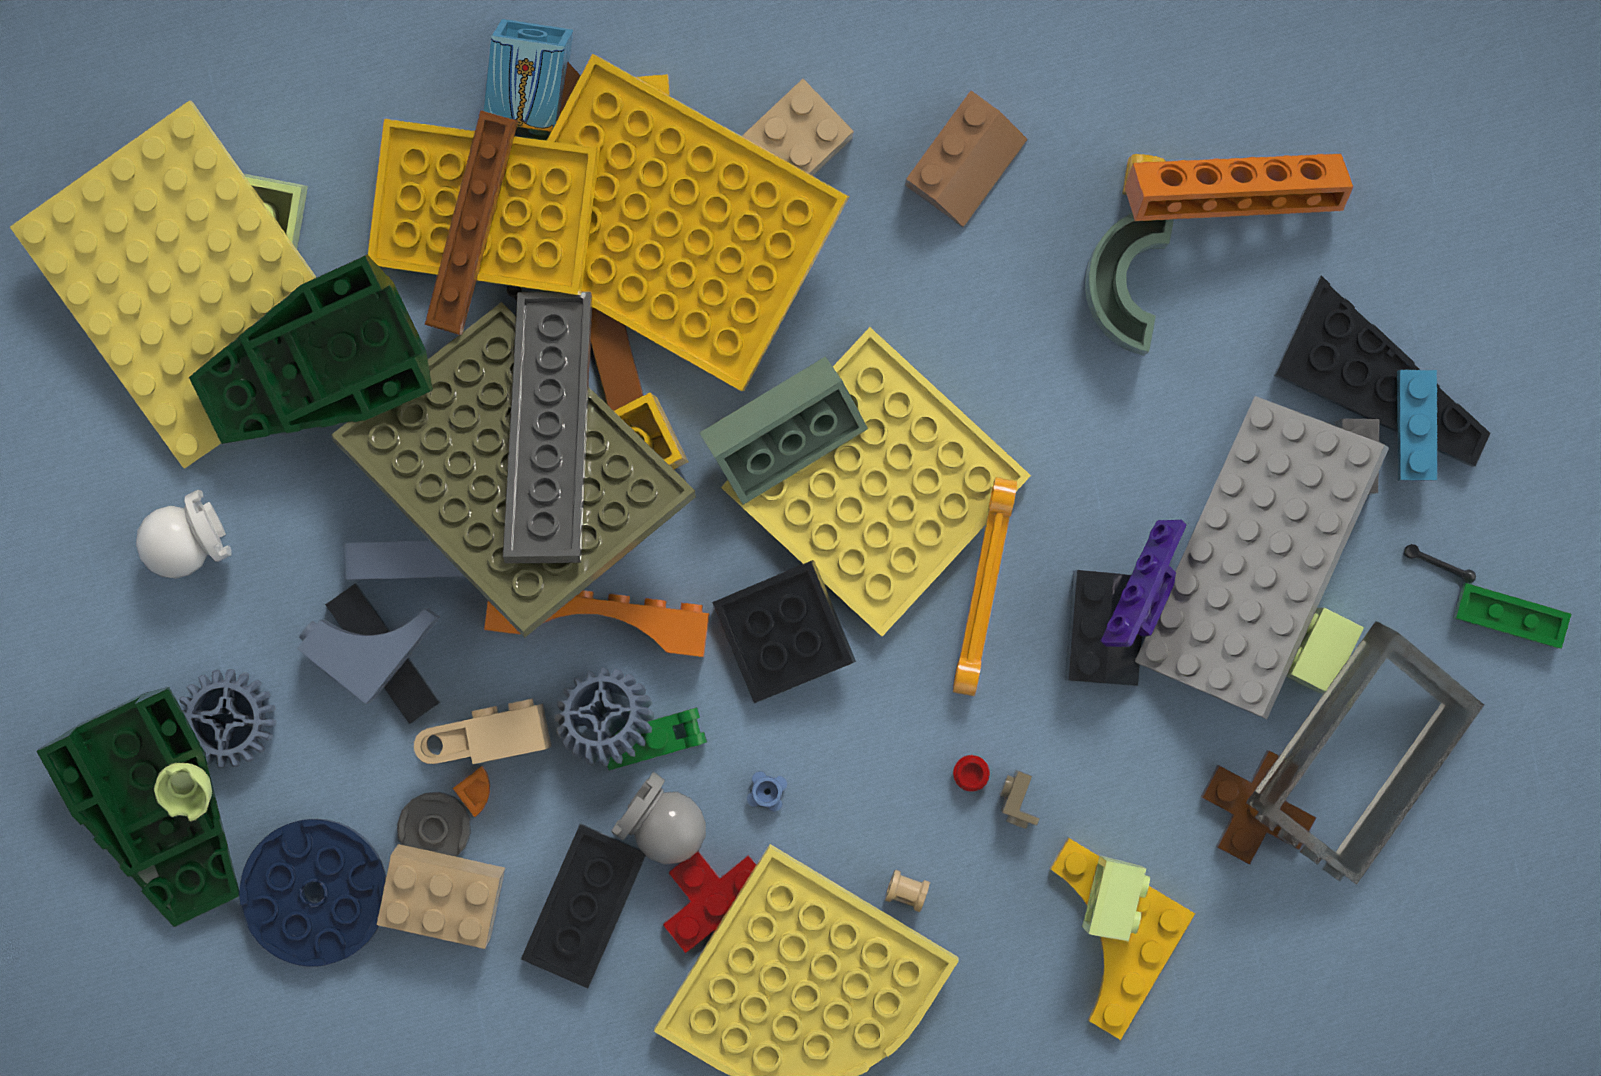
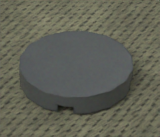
M428 792L413 798L402 809L397 822V831L401 845L457 857L468 843L471 826L465 807L455 797L442 792Z

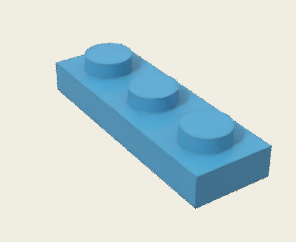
M1437 370L1397 371L1398 481L1437 480Z

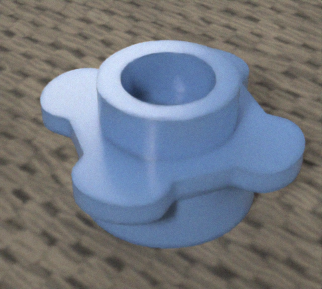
M762 771L754 773L752 776L753 789L747 796L748 803L752 807L758 805L768 807L773 812L780 810L783 805L781 801L782 791L787 788L786 779L782 776H777L776 778L769 777ZM765 788H769L771 790V793L769 795L764 794Z

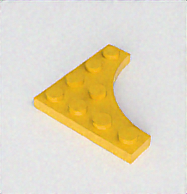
M1068 837L1049 869L1068 882L1081 896L1085 904H1088L1099 855ZM1149 886L1145 898L1139 897L1136 911L1141 912V920L1137 933H1131L1129 941L1100 936L1104 968L1099 994L1088 1020L1120 1040L1195 915L1191 910Z

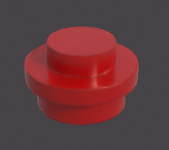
M966 755L956 762L953 769V777L961 789L974 792L982 789L987 784L990 770L988 764L981 757Z

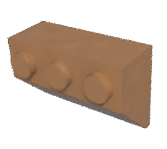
M970 91L908 175L905 186L957 224L964 227L1025 144L1027 138L998 109L973 91Z

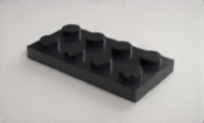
M580 823L521 960L588 989L646 855L639 848Z

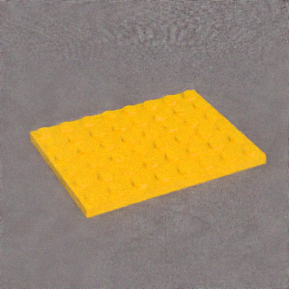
M592 54L547 141L600 148L582 292L591 291L592 307L736 389L745 391L850 196L601 57Z

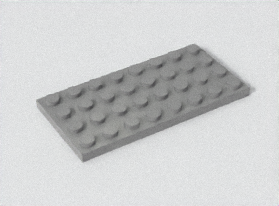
M1255 396L1177 567L1175 584L1152 635L1146 636L1135 662L1267 719L1389 448L1382 443Z

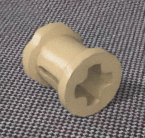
M894 870L885 895V901L891 902L895 900L913 906L915 911L920 912L930 882L926 880L919 882L902 876L900 871Z

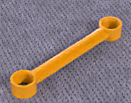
M998 477L994 479L961 653L954 678L953 693L975 696L981 660L1009 520L1014 505L1017 481Z

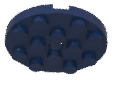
M303 819L274 830L252 851L241 876L239 889L240 905H242L249 931L256 941L269 953L283 961L299 966H325L355 954L374 936L379 928L377 921L387 876L376 850L356 830L332 820ZM318 882L322 886L324 897L320 902L313 903L305 897L304 890L308 883Z

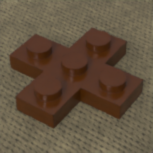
M1269 750L1264 754L1251 781L1217 765L1201 797L1233 815L1216 847L1249 865L1266 833L1300 850L1316 820L1315 816L1285 801L1301 767Z

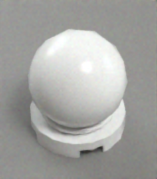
M196 490L185 496V508L168 506L156 509L145 517L137 531L136 547L140 559L149 570L161 577L176 579L188 576L203 565L207 555H210L217 562L231 556V547L228 545L223 547L220 537L226 535L214 508L210 502L203 505L200 501L204 497L201 490Z

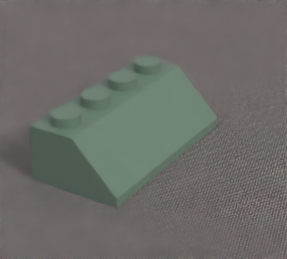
M825 356L701 431L700 435L744 505L866 431L868 427L842 379Z

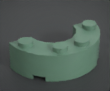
M1130 213L1115 223L1104 234L1093 250L1086 270L1085 292L1090 312L1103 333L1120 347L1145 356L1150 350L1156 315L1143 311L1132 300L1127 289L1126 273L1131 260L1137 254L1149 249H1165L1170 243L1174 219L1135 221L1133 213Z

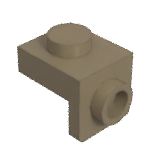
M1015 770L1014 776L1007 775L1003 783L1000 796L1005 797L1000 811L1008 815L1006 822L1027 829L1028 823L1037 825L1039 822L1038 817L1020 810L1032 776Z

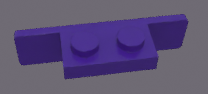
M1183 520L1156 521L1126 588L1122 592L1114 614L1108 622L1107 629L1101 640L1105 646L1130 647L1137 633L1140 636L1152 635L1175 584L1176 572L1169 566V563L1187 526Z

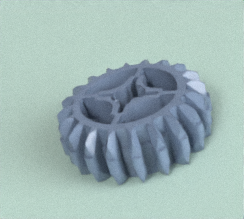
M601 667L599 676L596 677L592 671L587 670V680L582 682L581 679L574 677V684L577 687L574 690L564 688V694L568 699L557 701L558 708L563 711L554 715L555 721L561 725L556 729L557 735L560 738H564L562 741L563 746L567 750H573L572 754L576 759L581 760L585 757V761L589 765L593 766L599 760L602 766L607 767L610 757H613L616 763L622 764V754L624 752L635 757V750L632 748L635 743L645 746V740L641 734L652 733V727L647 723V721L654 719V713L651 709H648L652 705V700L648 695H645V687L641 683L636 684V679L631 674L624 677L622 671L616 668L610 675L606 668ZM611 693L627 697L630 701V707L623 708L621 704L616 705L611 698ZM608 710L610 715L608 717L605 716L606 719L600 722V717L604 718L603 714L607 713ZM579 726L594 729L597 741L583 738L580 735ZM620 728H623L617 735H615Z
M234 669L227 670L225 680L220 670H213L212 683L206 675L199 676L198 679L202 688L200 689L194 684H189L187 689L194 697L181 696L179 702L188 706L187 711H182L205 751L207 765L213 761L215 756L218 768L225 767L228 757L232 767L240 766V754L246 762L253 761L254 757L250 748L258 753H262L265 747L258 741L259 738L269 741L273 737L271 733L264 731V727L276 726V720L266 719L265 714L275 711V705L264 706L262 703L271 694L269 691H265L257 695L256 691L262 683L259 680H255L247 686L249 674L243 672L237 681ZM223 688V696L219 697L218 706L214 710H200L203 701L209 694ZM235 690L247 698L252 706L254 715L245 714L237 707V697H234ZM228 709L230 710L228 715L233 714V718L242 719L243 721L229 723L224 728L222 726L224 722L220 723L219 719L210 718V716L226 713ZM199 721L210 724L214 728L215 740H218L217 746L205 738L200 729ZM238 727H253L250 735L241 745L229 749V742L233 740L234 731Z

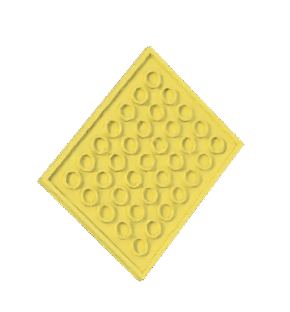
M192 100L183 104L10 226V229L184 469L221 444L189 376L233 342L298 286L316 278Z

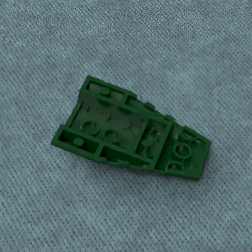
M368 254L298 286L233 342L189 376L221 444L267 437L285 432H298L315 427L335 426L352 421H365L433 390L426 348L394 282Z
M170 687L146 692L78 724L36 751L72 817L91 832L94 836L93 840L103 850L106 849L120 864L119 868L127 877L131 876L142 888L141 892L173 927L239 897V887L205 753ZM173 763L196 765L203 769L210 778L212 797L206 813L196 820L189 821L187 816L182 815L171 817L168 811L157 803L154 792L157 777L165 767Z

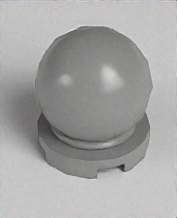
M652 772L649 779L644 782L627 806L628 810L616 822L611 832L622 840L628 834L634 835L638 848L651 860L662 864L683 862L690 859L700 850L706 837L705 819L701 809L690 797L679 792H664V789L661 787L665 779Z

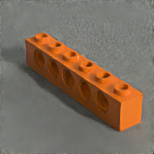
M1316 154L1133 163L1125 185V191L1135 221L1343 211L1354 186L1342 154Z

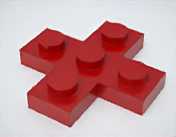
M699 851L690 859L680 862L668 872L690 899L688 904L663 923V926L685 953L717 929L757 865L749 854L721 877H719Z

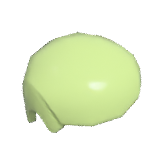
M173 763L165 767L159 773L154 786L157 803L168 811L171 817L177 815L187 816L189 821L196 820L206 813L212 797L209 776L200 767L189 763Z

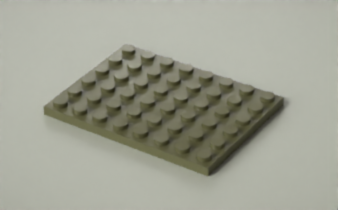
M501 302L463 331L462 335H458L428 359L433 388L431 392L368 420L347 422L331 434L334 443L525 638L696 498L695 490L594 391L588 388L581 563H505L503 549L516 316Z

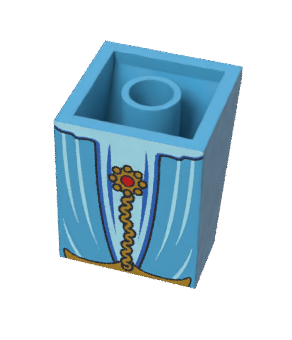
M502 19L491 36L484 111L517 120V127L528 128V132L532 134L548 135L549 132H552L560 116L573 29Z

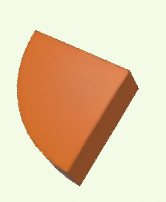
M481 766L453 788L474 817L479 815L484 809L490 795V780L484 766Z

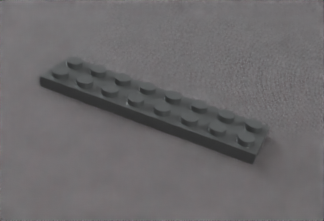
M591 291L581 292V295L561 292H518L503 549L505 563H581L592 319Z

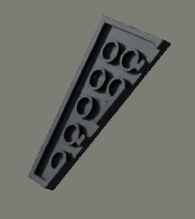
M1321 275L1314 286L1274 376L1362 417L1379 419L1380 425L1398 433L1397 371L1420 369L1379 328L1362 316L1349 300L1343 298L1332 288L1330 283ZM1437 384V451L1471 467H1475L1491 433L1459 403L1452 400L1440 388V385Z

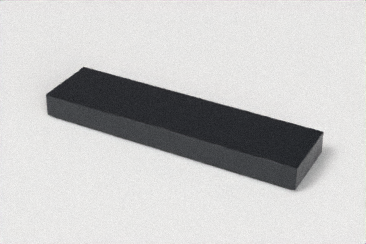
M357 583L325 604L343 630L360 635H380L391 632ZM409 657L384 687L409 724L441 703Z

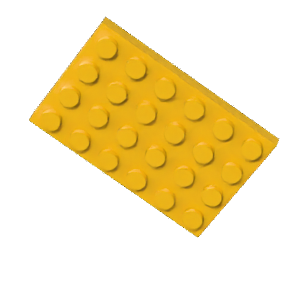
M384 119L368 255L378 266L438 275L475 131ZM514 136L477 277L478 281L581 295L600 148Z

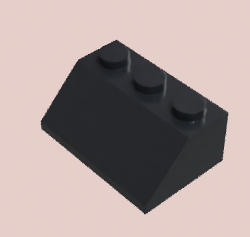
M1084 570L1073 571L1065 680L1138 686L1140 664L1135 662L1141 649L1142 636L1137 633L1130 647H1107L1101 642L1108 622L1114 614L1131 575Z

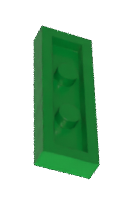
M1463 583L1453 618L1562 649L1572 614Z

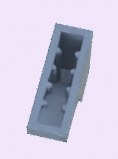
M424 608L409 623L394 631L380 635L351 633L335 626L326 619L320 620L317 624L312 621L300 634L299 638L303 642L297 649L361 701L369 704L374 701L440 616L430 608Z

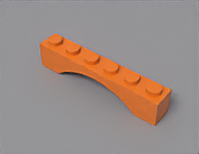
M582 590L545 621L548 622L558 617L576 614H598L612 617L637 627L653 638L667 653L704 657L710 613L702 612L703 605L681 603L680 610L666 608V601L645 598L644 605L630 604V596L609 593L608 601L593 599V591ZM488 601L484 630L520 634Z

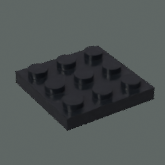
M814 560L712 602L754 704L856 662Z

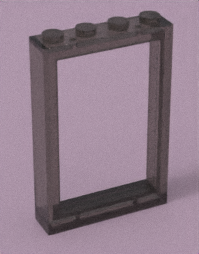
M1375 621L1246 803L1258 812L1254 817L1257 821L1272 831L1276 826L1281 830L1277 836L1294 848L1301 844L1303 846L1300 851L1302 855L1317 865L1322 860L1325 863L1322 870L1339 882L1343 877H1346L1357 885L1482 710L1484 704L1399 632ZM1387 658L1441 704L1335 852L1279 808Z

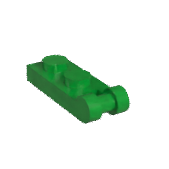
M698 708L647 721L652 727V733L641 734L645 740V746L635 743L632 747L635 750V757L624 752L622 754V764L616 763L613 757H610L607 766L608 770H614L707 743L705 732L700 731L697 721L700 718ZM683 723L687 737L676 739L673 726Z

